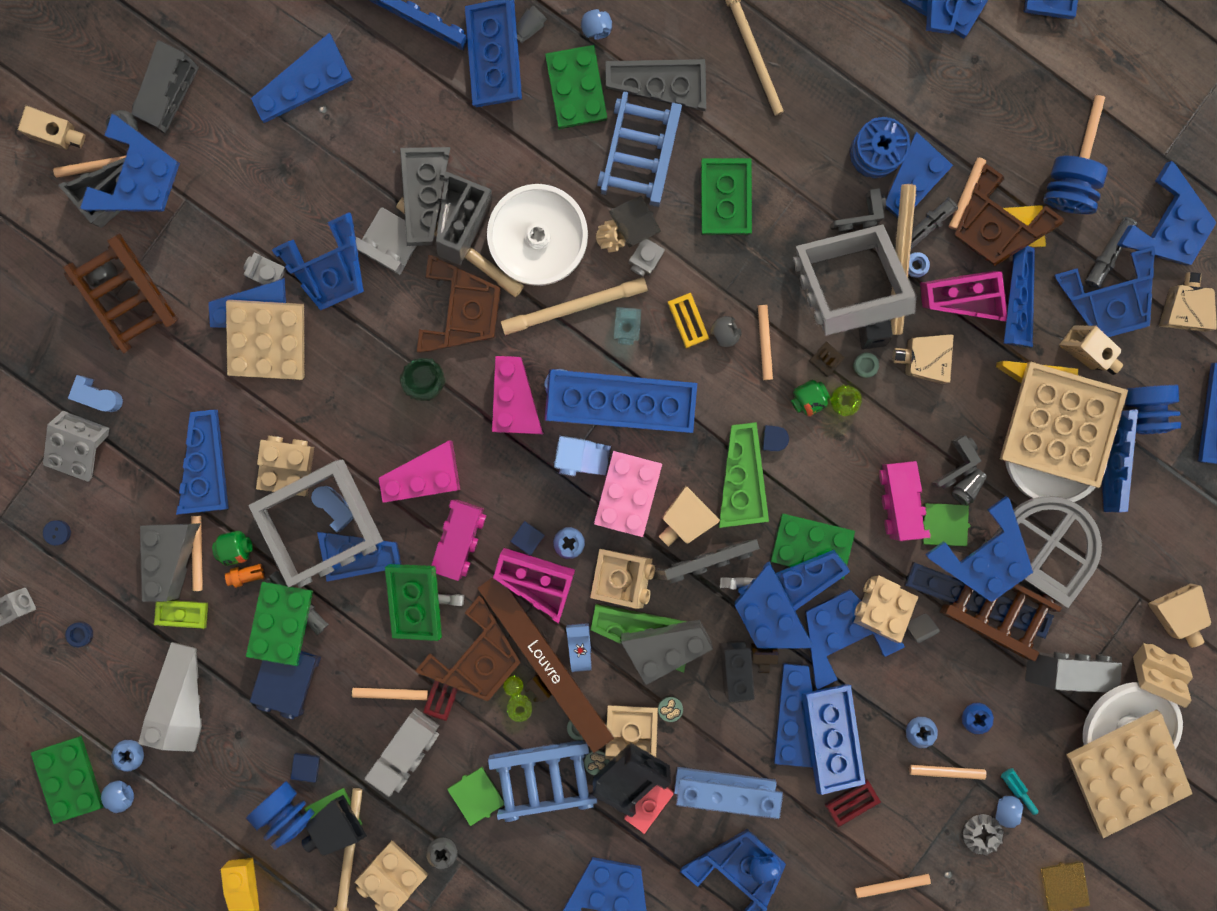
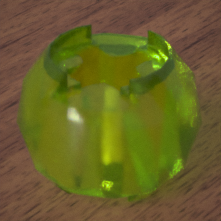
M841 385L832 392L830 398L831 406L838 415L851 416L860 409L862 396L855 387ZM842 395L845 397L851 396L850 406H843L841 404L843 401Z

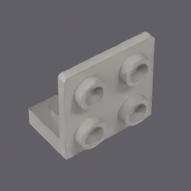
M384 208L379 209L362 240L358 237L356 238L357 251L398 275L401 274L417 247L407 246L405 220Z
M62 411L47 425L43 465L89 482L93 476L96 448L108 437L109 428Z

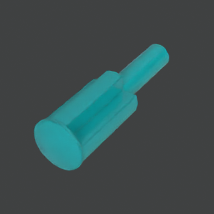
M1010 768L1001 774V778H1003L1017 798L1022 799L1032 815L1038 814L1039 810L1026 794L1028 789L1014 769Z

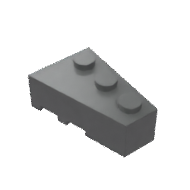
M125 158L107 164L102 169L90 174L80 175V178L68 183L58 184L88 221L100 228L121 211H85L80 209L86 189L90 187L113 195Z

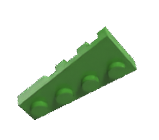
M757 422L731 425L719 528L769 522Z
M596 604L591 631L621 643L622 633L645 631V629L668 627V625L686 621ZM686 664L676 670L684 673Z

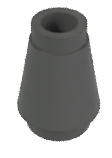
M534 5L530 9L526 8L516 25L517 39L522 44L542 29L547 20Z
M976 469L953 487L954 491L951 495L960 504L968 506L969 503L975 501L987 476L981 470Z

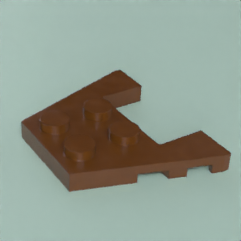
M985 164L979 181L974 187L971 200L966 206L955 232V237L993 266H996L1062 225L1064 218L1045 206L1028 226L989 199V196L1004 180V176L988 164Z
M428 255L426 278L451 281L446 331L437 332L419 329L417 352L424 353L495 338L501 288L448 264L437 257Z
M478 596L466 610L465 614L484 629L480 636L452 669H448L430 653L415 672L489 701L521 662L484 600Z

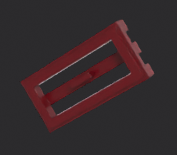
M434 680L423 713L447 721L458 689L453 687L444 714H441L439 712L449 685L444 684L435 711L430 710L440 683Z
M868 779L865 780L866 784L852 787L825 803L838 828L881 803ZM864 789H868L864 793L858 795L857 797L853 798L852 800L833 810L835 806L841 804L842 802L858 794ZM872 796L873 799L838 818L837 815Z

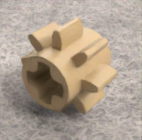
M615 220L605 221L604 225L598 226L599 230L596 233V240L601 249L607 248L610 253L619 250V247L625 246L627 232L622 223L616 224Z

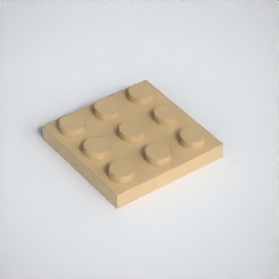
M242 300L226 301L227 375L303 380L304 304Z

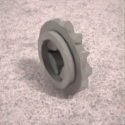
M976 815L970 818L964 826V842L976 854L988 855V853L997 852V848L1003 843L1004 832L1002 827L990 815ZM983 827L987 833H991L990 836L986 837L985 843L981 838L976 837L982 834Z

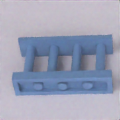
M623 92L622 99L617 98L614 113L618 114L606 170L605 172L600 171L597 186L602 187L601 194L606 195L608 186L647 194L646 197L651 198L650 205L659 207L682 105L672 103L671 110L666 109L664 112L627 103L628 92ZM624 113L662 121L664 125H667L666 133L658 136L622 128ZM619 137L656 145L657 149H662L660 159L655 158L651 160L616 152ZM613 162L652 170V173L656 174L654 183L649 182L648 185L610 176Z
M585 740L490 755L488 758L489 769H496V772H499L505 808L498 810V820L504 819L505 822L518 820L519 816L572 807H578L581 810L592 808L593 804L597 803V798L593 796V793L589 794L583 758L585 754H589V746ZM570 757L573 760L579 796L564 798L558 764L561 761L560 758ZM545 761L549 765L554 800L539 802L534 772L535 762ZM521 765V768H524L529 804L514 805L509 774L511 766Z
M677 767L674 794H678V806L780 818L783 793L775 791L776 780Z

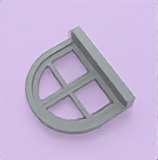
M1042 496L1027 500L1013 510L1018 525L1020 523L1024 524L1047 541L1031 562L1033 573L1026 577L1025 580L1069 608L1099 564L1102 551L1099 529L1094 519L1085 509L1068 499L1056 496ZM1042 510H1059L1066 513L1051 536L1025 520V518ZM1075 519L1082 526L1086 536L1087 550L1085 558H1082L1059 542ZM1000 527L995 532L993 537L1002 532V529ZM1055 546L1082 563L1066 587L1039 569Z

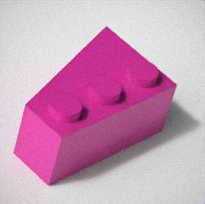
M988 271L920 283L923 308L1007 322L1001 271Z
M496 356L492 432L544 435L523 359L521 357Z
M449 440L379 477L382 502L461 490L453 441Z
M917 461L883 464L882 470H879V479L881 485H884L885 495H882L883 509L887 510L888 520H885L886 534H890V539L898 541L931 538L930 531L924 530L923 516H926V509L921 507L920 493H922Z
M455 499L450 502L449 508L451 510L447 521L444 522V531L437 545L431 566L436 567V574L459 581L462 576H467L471 564L467 562L469 553H474L479 539L475 538L478 528H483L487 515L483 514L484 508Z
M503 548L493 578L518 596L521 595L531 602L535 608L541 609L559 624L575 569Z

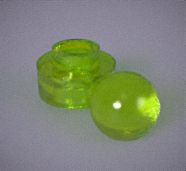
M510 676L503 685L504 691L511 696L507 704V713L512 720L522 722L531 716L532 703L528 697L521 695L523 690L522 680L517 676ZM521 706L524 708V711L517 713L515 711L516 707Z

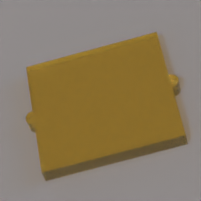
M1082 861L1067 864L1060 862L1059 865L1041 868L1048 911H1072L1073 908L1090 906Z

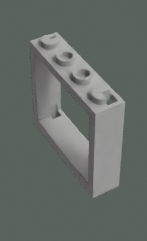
M883 224L796 246V257H793L795 271H800L801 273L800 282L802 289H807L808 291L807 300L809 307H814L815 322L818 325L821 324L825 336L915 313L916 295ZM875 248L896 295L830 311L811 263Z
M344 460L334 461L248 505L288 587L295 584L299 588L313 582L312 576L319 574L321 578L334 571L332 566L340 563L343 567L356 560L354 555L362 552L363 556L377 550L375 545L383 542ZM334 476L365 541L298 574L267 509Z

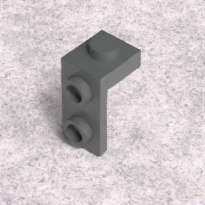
M880 188L869 190L866 193L868 216L835 220L831 223V229H838V232H847L853 230V226L863 225V229L878 226V223L884 219L883 210H886V199L884 195H881Z
M959 436L952 441L964 463L933 481V487L945 489L956 482L954 478L963 473L966 476L977 469L976 465L981 462V459L976 452L978 447L972 438Z

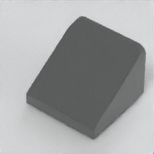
M922 614L910 620L907 626L912 640L917 643L940 632L928 614Z

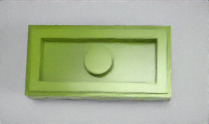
M175 600L156 601L154 625L204 629L207 626L208 603Z

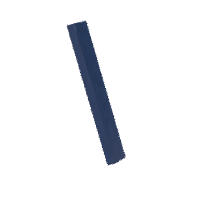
M912 562L904 585L953 604V602H957L965 583L957 578ZM974 590L965 608L979 613L986 598ZM1000 596L989 618L1003 622L1014 600ZM1023 604L1013 627L1027 631L1037 609ZM1046 614L1036 636L1046 639L1054 615Z

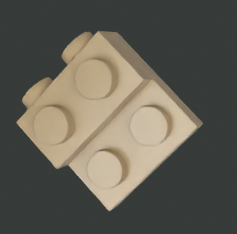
M268 436L267 440H261L257 462L259 471L256 489L276 492L311 474L314 447L307 446L308 441L293 439L292 444L283 443L282 437ZM308 489L297 495L307 496Z
M599 549L590 598L636 609L643 608L644 604H647L650 599V590L647 589L648 580H651L655 573L652 559Z
M879 575L873 576L864 585L863 592L865 594L862 601L856 606L854 623L896 643H901L918 596L901 589L900 585Z
M1143 643L1133 656L1139 687L1186 708L1191 702L1187 685L1193 678L1189 662L1176 654H1168L1153 644Z
M608 706L607 727L615 738L606 744L605 759L611 761L629 743H633L656 757L658 708Z
M391 840L355 881L358 885L356 890L364 898L370 896L376 902L375 908L378 911H397L407 901L412 892L424 881L428 873Z

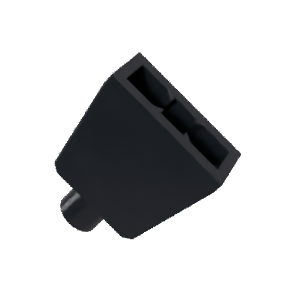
M870 301L858 302V303H855V305L862 304V303H866V302H870ZM891 320L858 327L861 350L885 347L892 339Z
M342 795L328 803L306 824V829L310 835L302 839L301 843L306 852L310 853L318 848L320 854L325 856L353 845L367 837L346 798Z

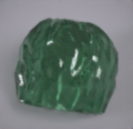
M419 358L412 360L404 366L399 381L406 396L414 400L430 401L439 395L445 385L446 378L443 369L432 358Z

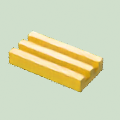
M691 293L667 302L685 348L709 340ZM685 300H688L702 336L699 338L683 302ZM675 304L680 306L693 339L691 341L688 340Z

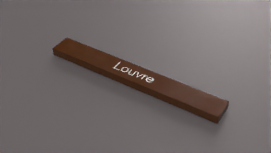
M493 577L478 587L479 592L592 752H597L612 741L615 737L510 589Z

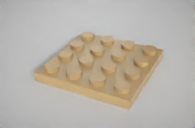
M1028 362L1000 460L1100 488L1128 390Z
M1157 709L1066 754L1096 828L1103 838L1192 794L1164 718Z

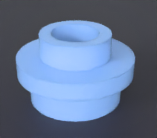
M919 252L910 254L908 275L915 278L924 276L930 267L928 258ZM914 261L920 263L919 270L913 268L912 263Z

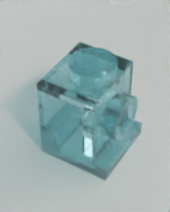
M616 307L614 339H619L618 344L633 345V341H639L641 309ZM625 323H629L632 326L630 332L623 331L622 326Z

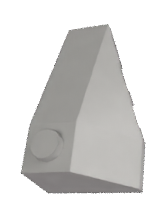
M171 642L144 719L138 744L160 750L196 751L202 728L199 712L200 695H198L197 682L199 678L197 648Z

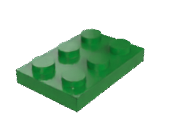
M594 45L546 53L545 57L559 129L607 121V112Z
M702 158L701 235H751L752 158Z
M781 513L770 562L792 567L835 550L847 565L855 531Z
M388 564L385 567L392 638L439 641L442 638L436 567Z
M262 582L246 657L298 666L313 591Z
M82 735L31 752L53 824L104 807Z

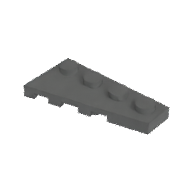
M705 59L605 61L606 89L628 92L631 95L671 104L677 103L684 107L706 111Z
M450 147L400 148L407 246L433 244Z
M757 539L746 540L718 549L716 553L709 552L695 556L692 561L685 560L671 564L672 568L669 569L657 568L653 578L654 580H669L670 583H675L683 580L684 574L692 572L693 575L707 572L706 567L715 564L716 568L728 565L731 558L737 556L738 560L753 556L752 551L760 548Z

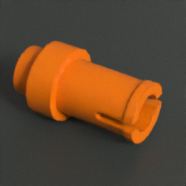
M262 564L242 569L239 567L231 568L230 572L225 573L227 586L233 585L236 588L243 586V583L265 579V574L262 573L264 571Z

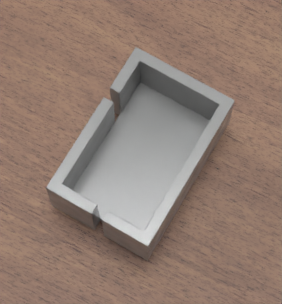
M415 708L365 777V780L389 797L393 791L399 793L410 777L407 771L414 772L425 755L422 753V750L429 751L439 736V733L436 732L439 724Z

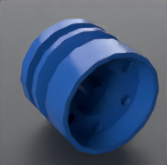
M879 117L872 119L862 127L852 141L850 148L852 164L858 172L866 177L875 179L886 177L908 155L910 148L909 134L905 127L893 118ZM879 142L881 144L885 143L887 147L884 149L883 147H878L877 144Z
M1059 156L1055 158L1050 175L1056 181L1050 182L1047 185L1049 192L1044 195V203L1068 213L1085 215L1096 213L1098 208L1096 202L1100 200L1101 195L1094 189L1104 187L1108 168L1099 162L1082 157Z
M1178 385L1126 388L1128 392L1124 405L1136 407V410H1138L1136 433H1167L1181 428V422H1169L1168 418L1169 416H1180L1179 411L1168 410V405L1179 402Z
M287 781L246 817L255 830L262 828L266 824L270 827L263 837L265 841L274 834L278 836L270 845L273 850L290 842L306 827V824L315 813L311 808L302 815L299 813L306 805L305 801L295 806L291 804L297 792Z

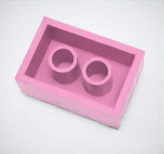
M613 451L594 524L643 537L662 464Z

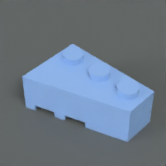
M560 436L555 467L560 468L559 473L573 476L576 475V471L606 475L611 446Z

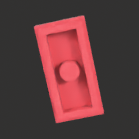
M656 785L636 803V814L633 817L625 815L624 819L645 834L674 795V792L668 787L663 789Z

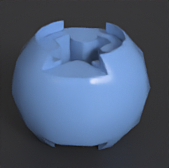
M599 9L591 10L583 15L581 29L588 38L602 39L610 34L612 20L605 11L600 12Z
M572 527L559 530L553 540V547L556 553L565 559H573L579 556L585 546L582 533ZM564 537L575 539L573 543L574 549L571 550L569 547L564 548L562 546L565 543Z
M916 717L906 727L908 741L917 748H927L933 745L937 739V727L927 717ZM921 727L927 731L923 734V738L916 734L920 732Z
M133 740L119 742L113 748L111 754L113 765L121 771L137 769L144 759L143 747ZM126 751H129V752H130L129 757H130L131 759H129V760H126V759H125V757H126V753H125V752H126Z
M119 780L109 783L104 787L101 794V801L105 809L108 808L114 813L124 812L132 805L134 800L131 786Z
M1003 796L998 801L996 820L1006 828H1015L1017 825H1020L1023 804L1016 797Z

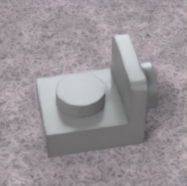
M643 237L633 256L629 259L628 264L632 266L631 270L642 277L644 274L650 276L665 249Z
M254 252L252 257L249 256L244 264V275L265 285L282 279L286 268Z
M26 588L11 592L0 598V627L36 610Z

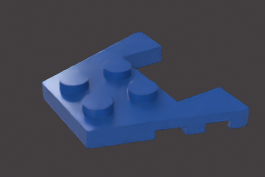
M112 114L105 136L130 145L113 195L87 187L80 209L85 211H164L180 163L119 117Z
M1170 161L1166 162L1155 182L1173 194L1174 198L1152 235H1147L1135 225H1129L1117 245L1136 251L1155 246V256H1158V258L1182 265H1192L1216 225V221L1176 164Z
M351 213L344 214L328 222L338 248L304 263L294 240L272 249L275 256H280L287 264L285 268L289 273H294L302 283L301 287L320 310L364 292Z
M1155 246L1130 253L1137 277L1130 281L1084 293L1078 268L1054 276L1088 326H1097L1107 337L1150 326Z
M1007 496L987 509L1002 529V532L962 561L958 560L944 541L925 554L931 561L991 602L1033 573L1011 501Z
M850 589L805 611L807 632L813 646L810 648L811 662L814 672V685L817 690L838 680L827 656L873 634L884 657L905 647L902 642L896 643L854 623L856 617L854 612L861 600Z
M746 829L686 864L680 871L698 887L711 871L716 868L752 899V902L744 911H767V905L772 894L775 892L780 877L776 882L770 880L764 881V884H759L750 874V862L756 855L759 858L767 856L768 853L773 854L781 864V875L786 864L761 840Z
M592 857L571 897L565 904L563 911H581V908L598 911H647L641 866Z

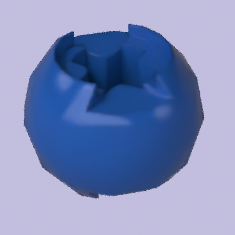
M973 703L964 709L962 723L970 733L983 734L988 732L993 726L994 716L987 705ZM975 714H979L981 716V722L979 724L975 722Z
M768 853L767 856L759 858L756 855L750 862V874L759 884H764V881L770 880L776 882L781 875V864L773 854Z

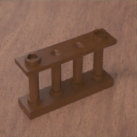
M119 233L107 240L110 246H108V250L78 268H76L73 262L63 268L66 271L64 276L72 286L76 285L111 335L109 340L114 348L120 349L124 354L131 348L129 340L157 323H164L167 328L175 323L178 317ZM114 258L116 260L120 259L125 266L123 272L92 290L83 277ZM134 280L140 288L137 290L138 293L106 311L98 298L126 281ZM149 302L154 309L152 311L153 314L126 331L121 332L113 320L140 303Z
M965 584L957 602H953L952 605L944 604L939 613L1026 660L1036 661L1040 652L1032 649L1034 646L1032 642L1048 610L1060 612L1062 607L1055 604L1056 600L1046 594L1040 596L1016 584L1011 590L1016 592L1017 595L1001 626H997L995 629L988 625L989 620L987 619L998 598L993 602L986 599L979 614H975L973 617L966 613L967 608L965 607L974 590ZM1027 598L1039 604V607L1024 637L1017 641L1010 637V630Z

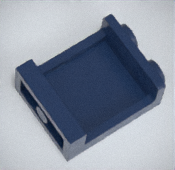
M301 651L298 666L262 660L250 703L257 704L256 708L262 711L271 712V709L280 711V716L288 719H295V716L303 715V704L314 669L319 666L321 656Z

